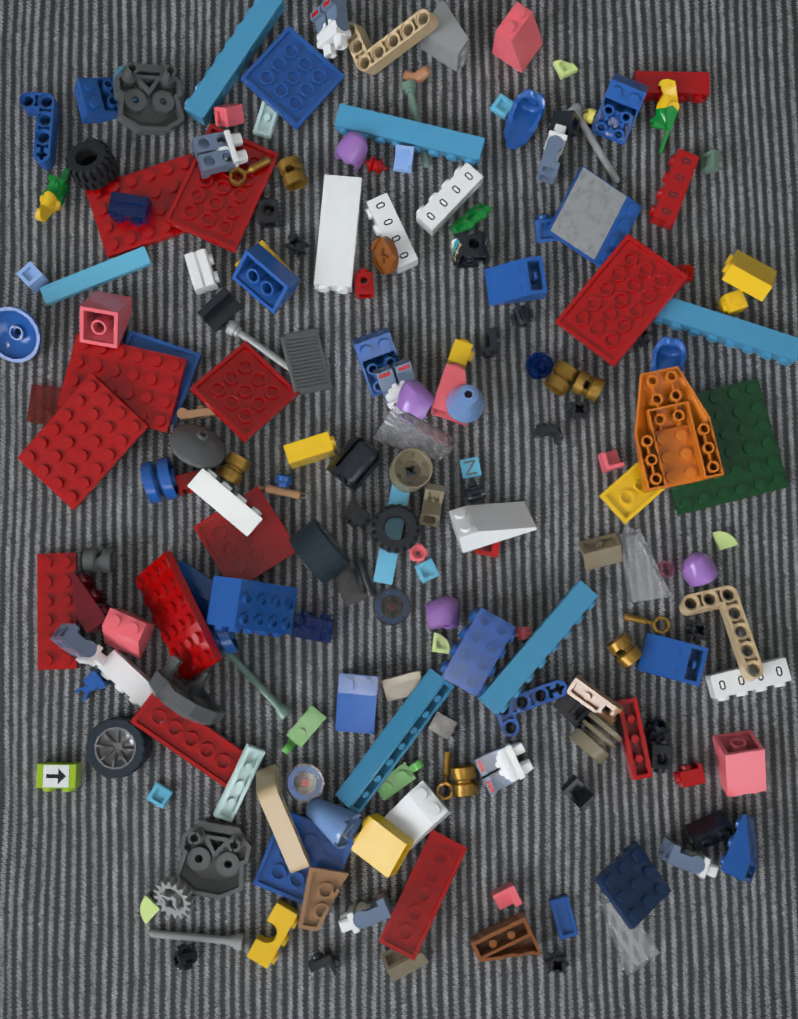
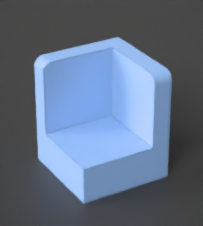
M396 145L393 171L412 174L414 147Z
M31 261L16 273L34 293L40 290L39 287L49 283V280Z

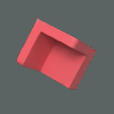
M228 103L213 107L216 126L231 127L245 122L242 104Z
M617 449L606 453L601 452L597 455L603 474L625 466L624 462H620Z
M512 881L491 891L499 910L512 904L515 907L523 904Z

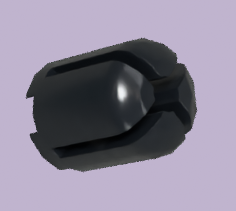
M353 437L328 464L329 466L326 469L343 482L346 487L355 492L380 464L381 457L376 448L361 437Z

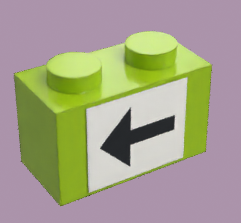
M82 762L38 763L36 788H42L44 792L55 791V788H62V792H73L75 788L81 786Z

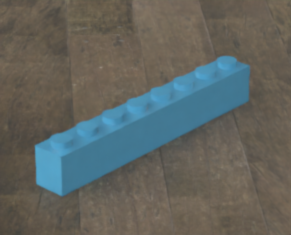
M255 0L252 8L247 10L243 21L236 26L233 36L227 39L222 52L217 54L212 67L206 70L203 80L197 83L195 92L185 101L184 109L187 116L205 127L214 115L213 107L221 105L284 12V0Z
M342 103L339 105L335 121V128L342 135H346L350 131L359 132L366 140L367 138L373 139L378 144H385L386 142L392 144L393 147H396L397 144L412 146L415 153H421V150H423L432 157H439L440 155L446 157L449 161L456 162L460 160L464 161V164L469 163L471 166L480 164L485 144V138Z
M672 298L652 322L656 325L664 324L670 326V329L675 331H686L694 337H705L709 342L724 343V346L728 348L736 347L742 349V352L747 354L755 353L766 360L774 359L781 365H791L798 359V337L679 299Z
M581 580L576 582L477 699L494 714L503 713L510 705L508 701L512 697L515 699L521 693L522 689L520 687L525 682L528 684L535 676L533 672L536 668L540 669L547 662V655L549 653L553 654L559 648L558 642L562 638L565 640L571 634L570 628L574 624L578 625L583 620L584 616L582 614L594 607L596 604L594 600L598 595Z
M431 668L423 676L422 680L335 794L349 809L361 813L455 687Z

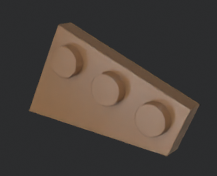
M309 866L298 928L312 931L319 930L349 872Z

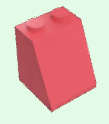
M516 2L496 29L492 54L523 73L543 45L534 14L531 10Z
M94 291L80 305V342L117 349L132 315V297Z
M446 363L431 407V414L466 426L467 423L454 420L449 415L446 407V399L449 392L458 385L466 384L465 370L462 369L461 365Z
M110 608L102 625L104 643L141 659L156 624L122 608Z
M751 730L713 735L720 783L727 797L767 791L765 749Z

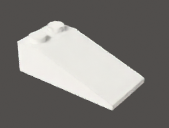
M524 501L467 505L449 511L452 527L462 553L537 530Z
M422 780L384 818L414 840L410 848L411 850L452 812L427 782Z

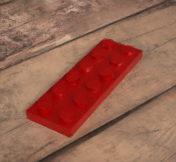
M78 553L37 554L38 670L79 668V662L75 660L77 657L70 655L50 640L62 623H74L78 626L71 572H78Z
M153 693L149 695L130 721L225 788L243 752V749L210 726L197 724L181 717L164 705Z
M434 830L430 832L378 942L415 961L467 847Z

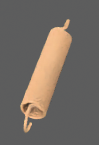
M266 485L264 487L266 493L294 499L302 498L300 495L304 494L300 493V491L273 485Z

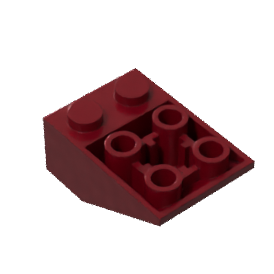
M73 571L71 572L76 618L87 633H98L102 630L104 620L109 609L112 607L106 605L103 600L105 598L99 589L96 590L92 585L94 581L88 573Z

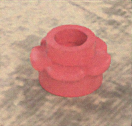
M417 543L409 549V557L412 561L422 562L425 560L428 551L424 548L423 544Z
M530 626L515 628V636H518V640L528 639L529 635L533 633Z

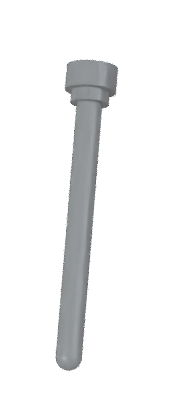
M579 103L574 104L568 110H574L581 119L579 125L613 183H619V176L582 116L583 109Z
M235 320L231 321L225 331L231 337L238 336L288 371L286 360L242 331L238 322Z
M156 929L149 931L151 938L226 944L233 947L234 950L243 949L245 937L244 933L221 936Z

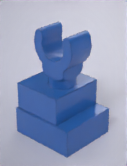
M100 669L93 670L83 680L86 686L80 687L75 691V693L84 691L85 696L81 701L88 699L92 691L105 689L112 683L100 674Z

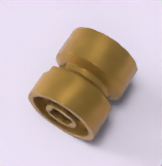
M288 156L278 162L277 165L281 176H283L282 180L287 191H296L308 184V179L299 156Z
M558 360L552 369L553 374L548 375L544 385L553 393L565 396L570 388L569 383H573L579 373L570 364Z
M581 369L570 391L579 396L583 394L585 399L594 403L605 384V380L597 376L592 378L591 373ZM585 381L589 382L587 389L583 388Z
M230 451L225 459L227 465H222L217 474L232 484L239 486L243 478L241 473H247L252 463Z
M626 632L617 636L606 646L613 656H617V662L623 669L635 663L643 655V652L637 645H632L633 640Z
M458 765L450 768L451 779L455 780V783L452 784L453 796L464 797L479 793L478 782L474 780L477 776L476 765Z

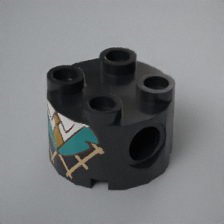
M484 231L468 235L466 232H460L450 242L454 267L457 265V268L460 269L479 267L478 263L480 262L485 265L490 261L488 240Z

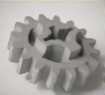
M167 876L156 885L154 889L156 894L153 897L158 899L156 905H161V911H167V916L173 914L175 919L178 916L182 919L185 915L188 916L195 906L193 902L195 897L191 896L193 890H188V884L183 885L182 879L176 881L174 876L171 879Z

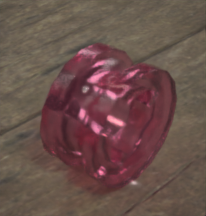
M669 561L659 562L656 566V574L661 578H669L675 572L674 565ZM663 564H665V566L669 567L670 571L667 572V575H665L664 572H661Z

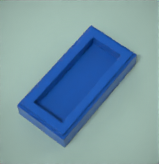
M564 894L548 899L559 939L563 940L579 935L568 895Z

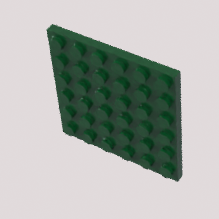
M758 378L696 393L711 418L724 475L718 478L669 488L677 516L788 488L789 484Z

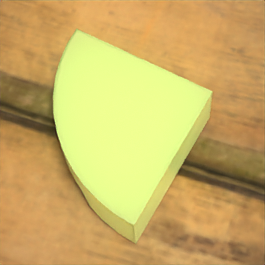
M563 60L553 61V66L561 80L578 71V68L573 63Z
M718 531L712 533L718 551L738 545L735 538L726 532Z
M434 632L432 652L449 654L451 647L447 639L441 634Z
M148 894L145 895L140 906L141 917L146 924L161 908L159 905H156V902Z

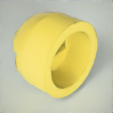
M588 108L584 111L582 116L586 123L593 125L598 110Z

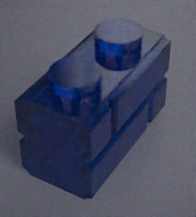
M112 191L108 214L115 222L124 223L125 220L131 221L133 225L142 226V224H149L153 204L149 197Z
M302 610L301 614L296 613L292 637L331 643L335 620H331V615L320 614V617L312 616L313 612Z

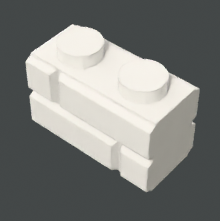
M201 249L185 254L184 257L196 294L200 295L208 291L217 290V283L220 282L217 271H213L212 265L215 264L212 253L208 254L206 249Z

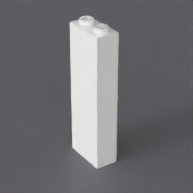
M324 174L314 286L319 292L326 293L331 290L337 291L339 294H347L353 290L362 195L361 177Z

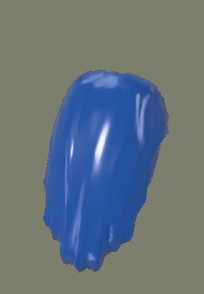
M528 88L522 91L513 101L503 131L506 147L509 150H516L519 146L526 145L533 136L545 111V99L541 93H535L534 90Z
M669 336L661 338L656 343L652 352L650 372L678 366L683 371L687 359V350L683 340L680 338L672 339Z

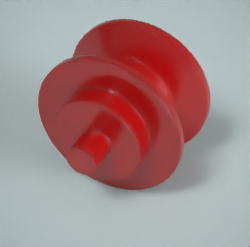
M373 155L369 161H365V164L368 165L369 173L376 171L378 176L383 170H387V167L384 166L383 157L377 160L375 155Z
M678 264L676 268L689 276V279L686 281V283H689L694 276L692 265Z

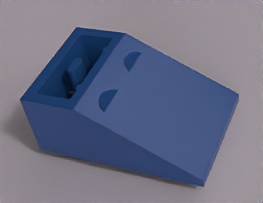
M614 73L591 127L592 133L624 145L649 86Z
M114 77L77 79L73 90L83 124L103 123L117 119L118 101L114 98Z
M542 256L522 258L484 269L489 306L545 299L548 293Z
M387 328L351 340L372 397L382 394L373 370L390 365L393 370L392 363L400 361L390 331Z
M646 632L642 648L643 655L640 657L637 670L699 687L709 648Z
M743 814L736 821L735 827L737 830L735 835H731L727 844L729 849L727 854L724 853L720 860V865H722L720 870L743 882H751L759 864L754 817Z

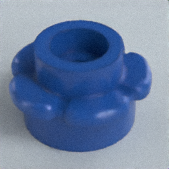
M277 474V478L274 479L275 482H278L277 486L288 488L289 485L293 484L291 475Z

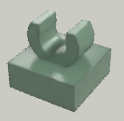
M713 149L700 155V173L706 175L722 170V167H719V161H722L719 150Z

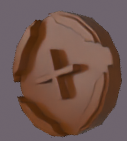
M387 236L376 238L371 247V252L374 251L372 262L379 273L385 275L392 274L397 270L399 261L395 243Z

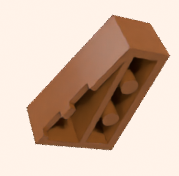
M523 911L469 936L471 946L479 962L501 960L516 956L518 958L533 954L543 955Z

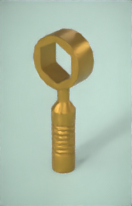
M265 157L250 165L245 171L242 168H233L229 173L230 183L234 186H242L246 182V174L254 173L271 163L270 159ZM238 172L243 175V179L236 181L232 179V175Z
M624 613L623 616L625 621L642 625L650 624L653 631L658 634H664L670 629L669 620L662 616L654 618L653 621L647 620L646 617ZM659 619L665 620L666 628L663 631H659L656 628L655 623Z
M444 751L442 774L444 781L440 782L436 787V793L442 800H448L453 796L452 784L448 782L452 752ZM446 784L451 788L449 795L444 797L439 794V787Z

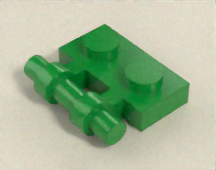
M477 203L455 221L449 229L452 233L472 231L475 228L474 225L488 217L487 214L492 209L489 205L484 206L483 203Z

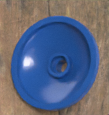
M15 306L1 307L0 357L15 363L31 359L39 351L42 342L38 323L31 314L22 308Z

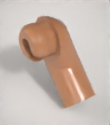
M422 66L416 72L405 70L403 79L415 80L419 84L429 77L430 68Z

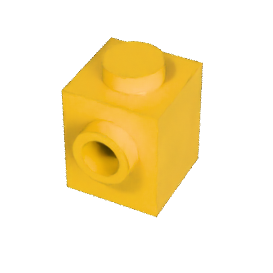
M740 289L725 294L718 300L720 311L729 316L741 313L748 307L744 293Z
M464 338L455 339L447 364L456 363L465 370L467 362H472L475 351H472L473 344H470V341Z

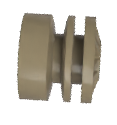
M408 448L401 451L389 467L391 483L403 492L420 490L430 480L433 473V464L430 457L424 451L417 448ZM411 468L412 474L409 476L406 475L407 470Z
M589 712L587 716L593 723L590 724L583 719L582 722L587 730L583 731L580 728H576L569 738L602 765L609 756L608 752L604 749L605 745L615 749L616 746L610 739L613 738L620 743L622 738L611 724Z

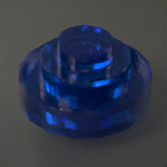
M540 351L529 356L525 364L527 373L533 379L547 377L554 367L553 360L549 354Z

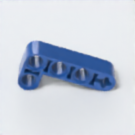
M25 92L20 96L19 103L28 115L36 116L33 157L42 169L50 170L56 163L60 107L50 93Z
M553 679L521 691L515 699L512 697L508 701V704H510L508 711L504 714H495L502 732L509 737L517 735L520 727L516 714L565 696L568 690L567 684L562 680ZM556 683L562 686V688L559 689L560 693H558L557 691L548 692V690L546 689L547 686L550 690L556 688ZM537 690H543V699L536 700L535 692ZM521 696L525 697L526 704L523 707H518L516 704L517 699ZM508 722L515 724V729L512 732H506L505 725Z

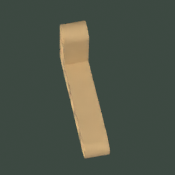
M421 9L373 46L365 29L354 22L348 21V30L351 31L352 36L347 39V45L357 68L367 74L375 75L437 28L439 20L435 14L426 9Z
M728 585L686 595L679 605L680 612L685 616H692L719 609L742 677L746 681H754L763 674L764 669L737 590L733 586ZM723 593L729 594L731 600L725 599ZM704 598H710L712 600V604H707L704 601ZM685 602H691L694 608H687ZM729 611L735 612L737 618H732L729 615ZM735 630H741L744 636L739 637L736 635ZM742 648L748 649L750 656L744 655ZM748 667H753L756 670V675L750 674Z
M276 764L257 770V796L290 873L309 867L310 860L282 795L281 777Z

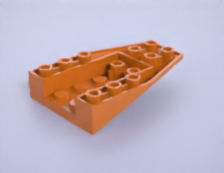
M675 366L640 374L634 438L643 493L709 480L724 475L711 418L680 368Z

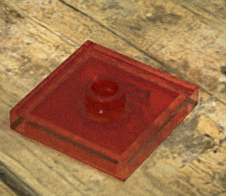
M32 384L26 422L46 425L60 409L57 407L62 388Z

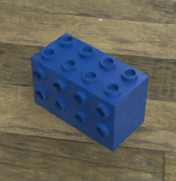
M214 576L206 624L214 625V629L226 631L228 627V631L240 633L241 629H243V633L255 634V631H257V635L269 636V632H271L273 637L282 638L283 634L291 635L298 588L246 579Z
M482 607L473 609L468 618L470 620L468 626H464L458 635L461 637L458 644L454 643L449 651V654H451L449 660H444L439 669L441 677L475 697L478 694H483L487 687L486 679L488 676L492 677L497 669L494 666L498 659L502 660L507 651L504 648L507 642L511 643L516 635L514 631L515 626Z

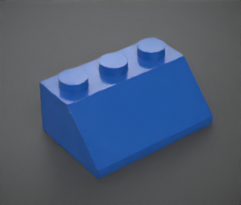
M259 243L245 250L232 276L233 280L273 314L294 294L301 281L300 278Z
M180 560L178 566L204 620H207L213 579L187 562Z

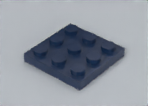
M637 841L631 842L594 878L629 929H635L672 891Z

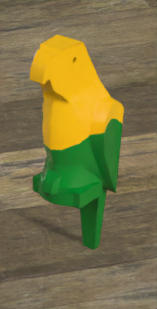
M663 79L659 82L658 86H661L662 96L657 103L655 117L649 121L652 128L665 131L659 154L663 151L680 108L676 83L670 79Z
M66 167L60 178L49 174L47 178L49 184L41 193L40 207L37 208L35 214L36 220L45 223L52 213L62 209L70 185L67 183L70 173Z

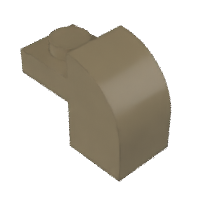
M426 484L419 519L420 524L438 527L446 486Z

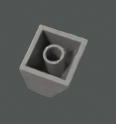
M441 0L433 12L438 17V26L420 41V49L457 72L459 67H463L468 60L469 38L446 3Z

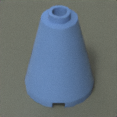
M469 384L458 385L447 396V411L454 420L461 423L473 422L484 411V396L475 386Z
M320 798L311 799L306 806L307 816L338 849H343L348 845L346 841L348 838L353 839L362 822V819L359 818L362 816L360 813Z

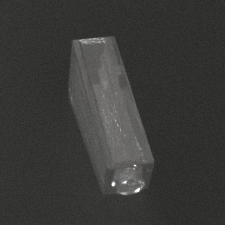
M396 403L393 404L373 437V440L403 450L417 448L424 451L430 458L440 461L445 455L448 456L453 449L451 445L453 438L411 413L402 412L396 407Z
M634 528L624 529L623 533L618 535V539L622 548V565L628 602L633 603L671 597L670 591L641 531H635Z
M602 892L598 900L620 964L627 976H630L660 954V951L640 923L635 929L628 928L604 892Z

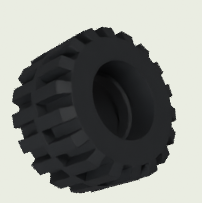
M95 138L91 140L85 139V141H80L76 146L71 147V151H68V156L65 157V166L78 187L87 191L89 189L95 191L97 188L100 190L103 186H108L109 182L115 179L114 176L118 173V164L110 148L102 140L97 141Z
M389 504V506L383 507L376 513L372 522V535L374 541L382 550L388 553L399 554L411 549L417 542L421 526L419 518L414 511L409 509L410 507L402 506V504ZM400 518L406 522L408 530L404 538L392 540L387 537L384 527L389 519Z

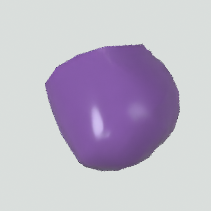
M348 132L337 145L334 152L336 159L341 158L345 163L353 164L355 166L354 171H358L367 156L368 146L365 137L359 132Z
M407 380L400 389L396 407L402 412L411 413L423 420L435 396L419 381Z
M703 552L690 554L682 565L684 580L691 588L708 584L718 576L715 563L708 554Z
M443 596L425 604L430 630L437 628L451 630L459 627L460 603L458 599L451 596Z

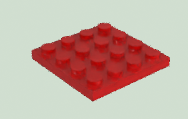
M246 341L190 387V391L243 442H247L299 395V392L294 393L292 385Z
M259 486L242 496L247 500L245 504L249 508L254 506L262 513L260 517L263 519L248 537L219 512L214 513L193 527L224 577L253 581L296 553L289 542L290 535Z

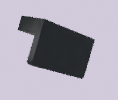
M224 286L197 313L214 332H217L242 309V306Z

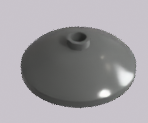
M183 424L174 428L170 434L169 444L171 450L180 460L191 466L205 469L213 468L220 465L225 458L226 449L224 443L215 432L205 426Z

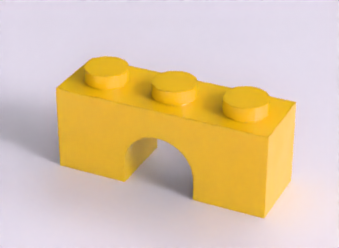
M279 898L267 919L268 922L276 927L277 934L271 938L258 934L246 957L266 969L270 963L274 965L280 955L277 952L280 945L285 946L290 937L287 934L290 928L294 929L299 921V917H297L299 910Z

